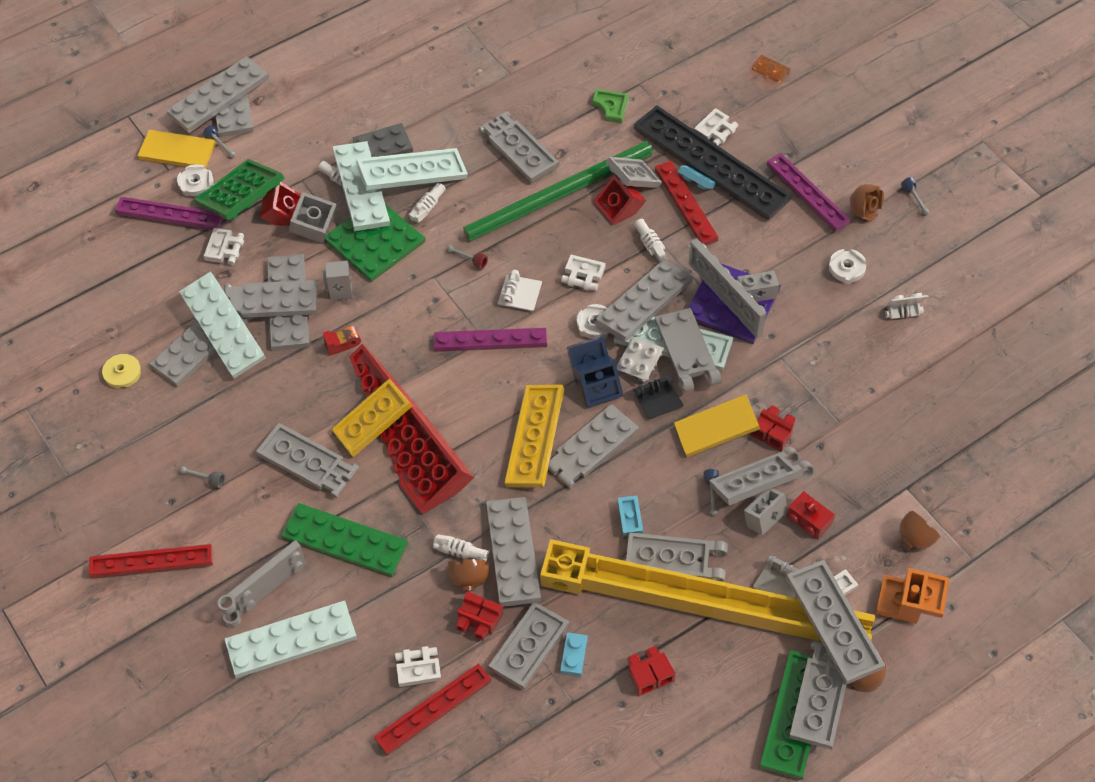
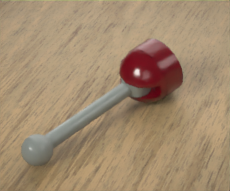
M451 245L447 247L449 253L454 252L471 259L474 266L479 269H484L487 265L488 257L486 255L476 254L471 256L454 249Z

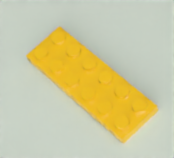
M526 385L505 478L506 487L544 488L564 393L563 385Z

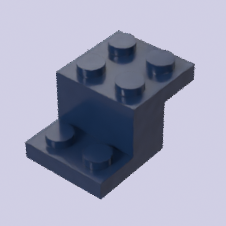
M603 336L566 347L575 383L582 388L585 404L588 408L624 396L616 362L608 355Z

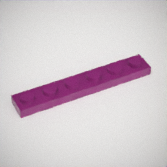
M782 153L767 161V166L835 232L850 224V219Z
M120 197L115 209L116 215L209 230L214 228L220 229L224 219L208 210Z
M546 328L434 332L435 352L547 347Z

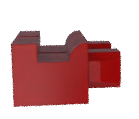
M771 405L767 410L763 409L757 419L760 429L751 432L749 435L764 443L767 440V445L782 452L792 436L796 418L787 414L782 419L778 416L780 410Z
M467 591L464 596V602L457 611L456 630L466 633L469 626L475 628L473 636L483 641L488 634L492 635L501 620L503 605L488 599L484 601L483 597Z
M655 646L645 650L646 660L641 661L638 654H633L627 658L629 677L633 680L638 697L656 690V687L658 689L675 682L676 673L665 653H660Z

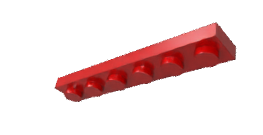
M672 161L655 166V172L696 238L705 246L717 242L719 236Z
M212 544L89 556L88 575L90 578L213 566Z
M478 663L375 735V741L388 756L491 683V678Z

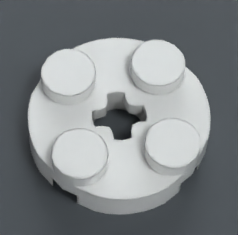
M196 164L187 166L182 174L180 172L177 177V183L184 196H198L213 185L214 179L210 170L205 169L203 165Z
M838 250L831 256L829 272L833 277L846 285L860 280L866 270L864 256L855 250ZM844 264H846V265H849V264H850V265H851V268L845 267Z
M592 304L587 306V309L581 310L577 315V328L580 335L590 339L603 336L606 339L609 336V332L591 322L608 308L603 305Z

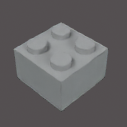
M302 192L290 221L289 232L324 243L325 236L334 218L337 204Z

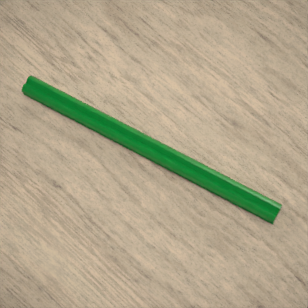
M644 141L612 157L643 160L653 155V149L648 141ZM607 159L464 226L463 232L465 237L468 238V241L477 239L613 174L610 171V167L606 164Z

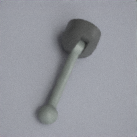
M184 466L179 469L181 474L187 473L208 479L213 487L221 488L225 482V474L215 471L210 475L188 470Z

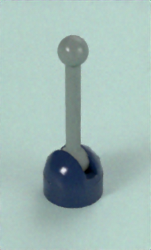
M210 125L204 129L203 136L206 139L215 140L228 153L230 158L235 157V152L230 151L218 139V131L214 126Z
M913 177L906 178L901 182L902 188L906 192H912L922 209V214L928 215L929 210L924 207L915 192L917 187L915 179Z
M716 469L705 470L703 472L704 481L710 485L709 480L719 477V471ZM710 487V515L716 516L714 490Z

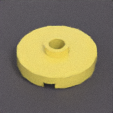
M119 354L106 361L102 374L109 386L116 389H121L120 387L127 388L138 381L141 376V367L139 361L134 356Z

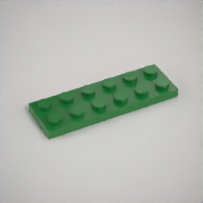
M301 503L297 504L281 535L285 541L292 543L296 540L301 546L389 577H393L408 546V540Z
M790 650L760 768L802 780L811 744L790 739L789 736L808 658L812 659L813 656Z

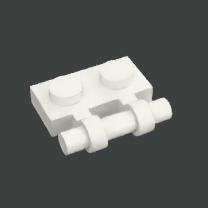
M715 108L694 130L708 140L714 138L713 143L719 146L726 141L729 135L731 136L735 133L738 123L735 121L731 124L728 123L729 116Z
M214 228L204 254L205 261L223 263L225 257L229 258L227 263L233 266L239 258L240 248L243 247L244 234L238 233L237 237H233L231 230ZM229 245H233L232 250L228 249Z
M570 255L565 267V273L570 274V277L563 275L561 282L567 283L571 287H582L586 291H597L598 284L592 283V281H601L606 263ZM577 276L586 278V280L584 281L576 278Z
M425 646L420 650L410 651L405 649L403 652L395 653L396 662L405 661V663L396 664L399 687L441 681L438 658L430 659V656L438 655L437 647L428 648V646ZM423 658L422 661L411 662V659Z

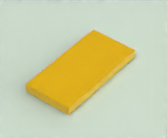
M148 130L138 153V159L183 167L198 164L205 166L206 169L216 142L212 139Z
M388 379L331 430L347 451L355 457L409 410L412 405L396 385Z
M747 394L674 422L687 457L760 429Z

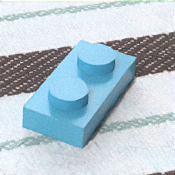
M681 166L678 171L683 175L682 178L690 182L692 180L695 181L701 189H713L716 182L689 166Z
M638 497L617 498L623 537L629 536V532L643 534Z
M567 632L560 674L581 677L588 635Z

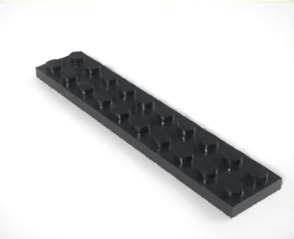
M657 105L634 124V129L692 169L716 182L717 186L767 220H770L791 201V194Z

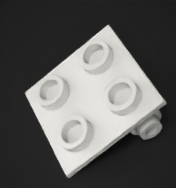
M512 270L509 272V275H506L498 305L534 311L542 281L522 278L519 275V271Z
M922 293L910 295L911 297L904 298L903 295L894 296L883 306V309H888L885 311V316L890 320L900 317L904 318V311L906 318L909 316H920V314L924 313V309L920 307V304L929 296H922Z
M633 337L617 365V370L639 378L640 382L645 383L649 380L651 371H654V366H657V361L662 357L664 347Z

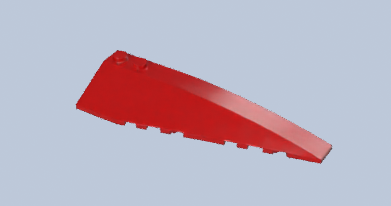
M361 344L349 358L357 377L361 381V388L366 396L369 397L390 379L412 405L409 410L380 435L382 440L385 441L387 453L394 463L393 468L398 473L401 487L419 511L425 514L459 493L474 476L409 395L368 348Z

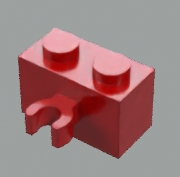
M805 491L788 506L786 515L792 523L798 524L808 535L814 536L816 539H819L830 528L835 518V514Z

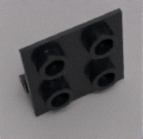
M665 375L661 379H654L653 382L649 381L647 384L638 385L637 388L633 389L648 419L684 407L671 384L673 383L671 376Z

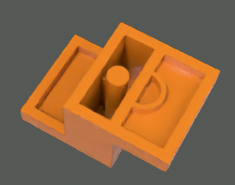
M908 568L905 579L884 574L876 614L917 624L921 613L942 618L950 578Z

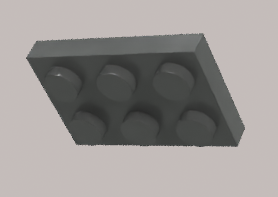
M402 123L353 137L354 143L367 141L371 157L413 152V147Z

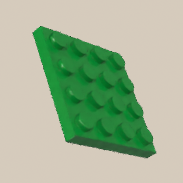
M247 159L193 200L196 205L230 220L236 218L242 210L249 208L254 201L264 197L266 192L279 186L280 182L285 178L281 172Z
M386 204L390 226L354 231L350 217L326 234L324 239L331 248L370 282H373L426 242L425 237Z

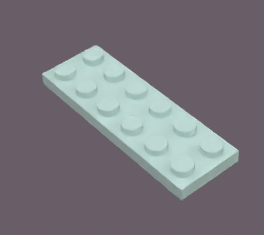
M367 141L332 146L354 231L390 226L381 189L366 190L356 166L357 159L371 157Z
M457 148L356 160V166L366 190L467 179L468 175Z
M211 271L179 291L234 379L266 359V356Z
M655 317L650 319L626 342L616 336L614 338V343L628 346L633 337L664 347L662 356L669 357L655 323ZM700 329L716 369L723 371L732 346L733 337Z
M345 600L225 638L236 678L357 640Z

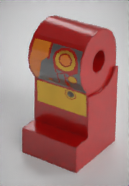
M348 326L343 330L333 333L330 330L322 332L329 356L349 350L361 343L359 333L354 326Z

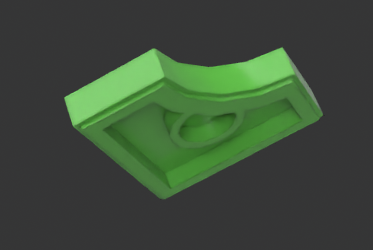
M595 89L592 106H596L604 112L605 121L622 123L629 94Z

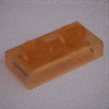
M763 55L752 66V70L779 83H782L790 74V68Z

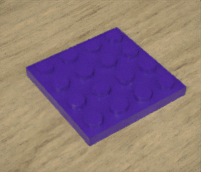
M721 264L729 270L735 280H738L739 276L750 275L744 271ZM702 280L688 307L691 308L697 324L754 344L757 338ZM775 299L757 302L764 307L766 318Z

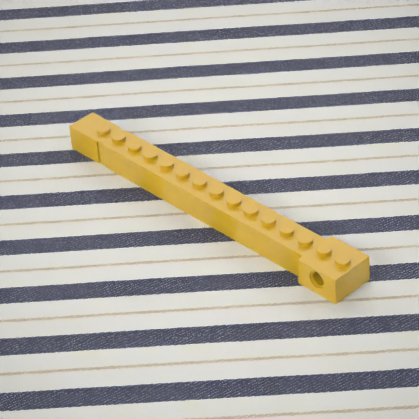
M550 539L540 574L541 586L579 595H581L582 590L822 642L798 598L590 554L589 547ZM854 611L871 640L872 635L870 633L875 615Z

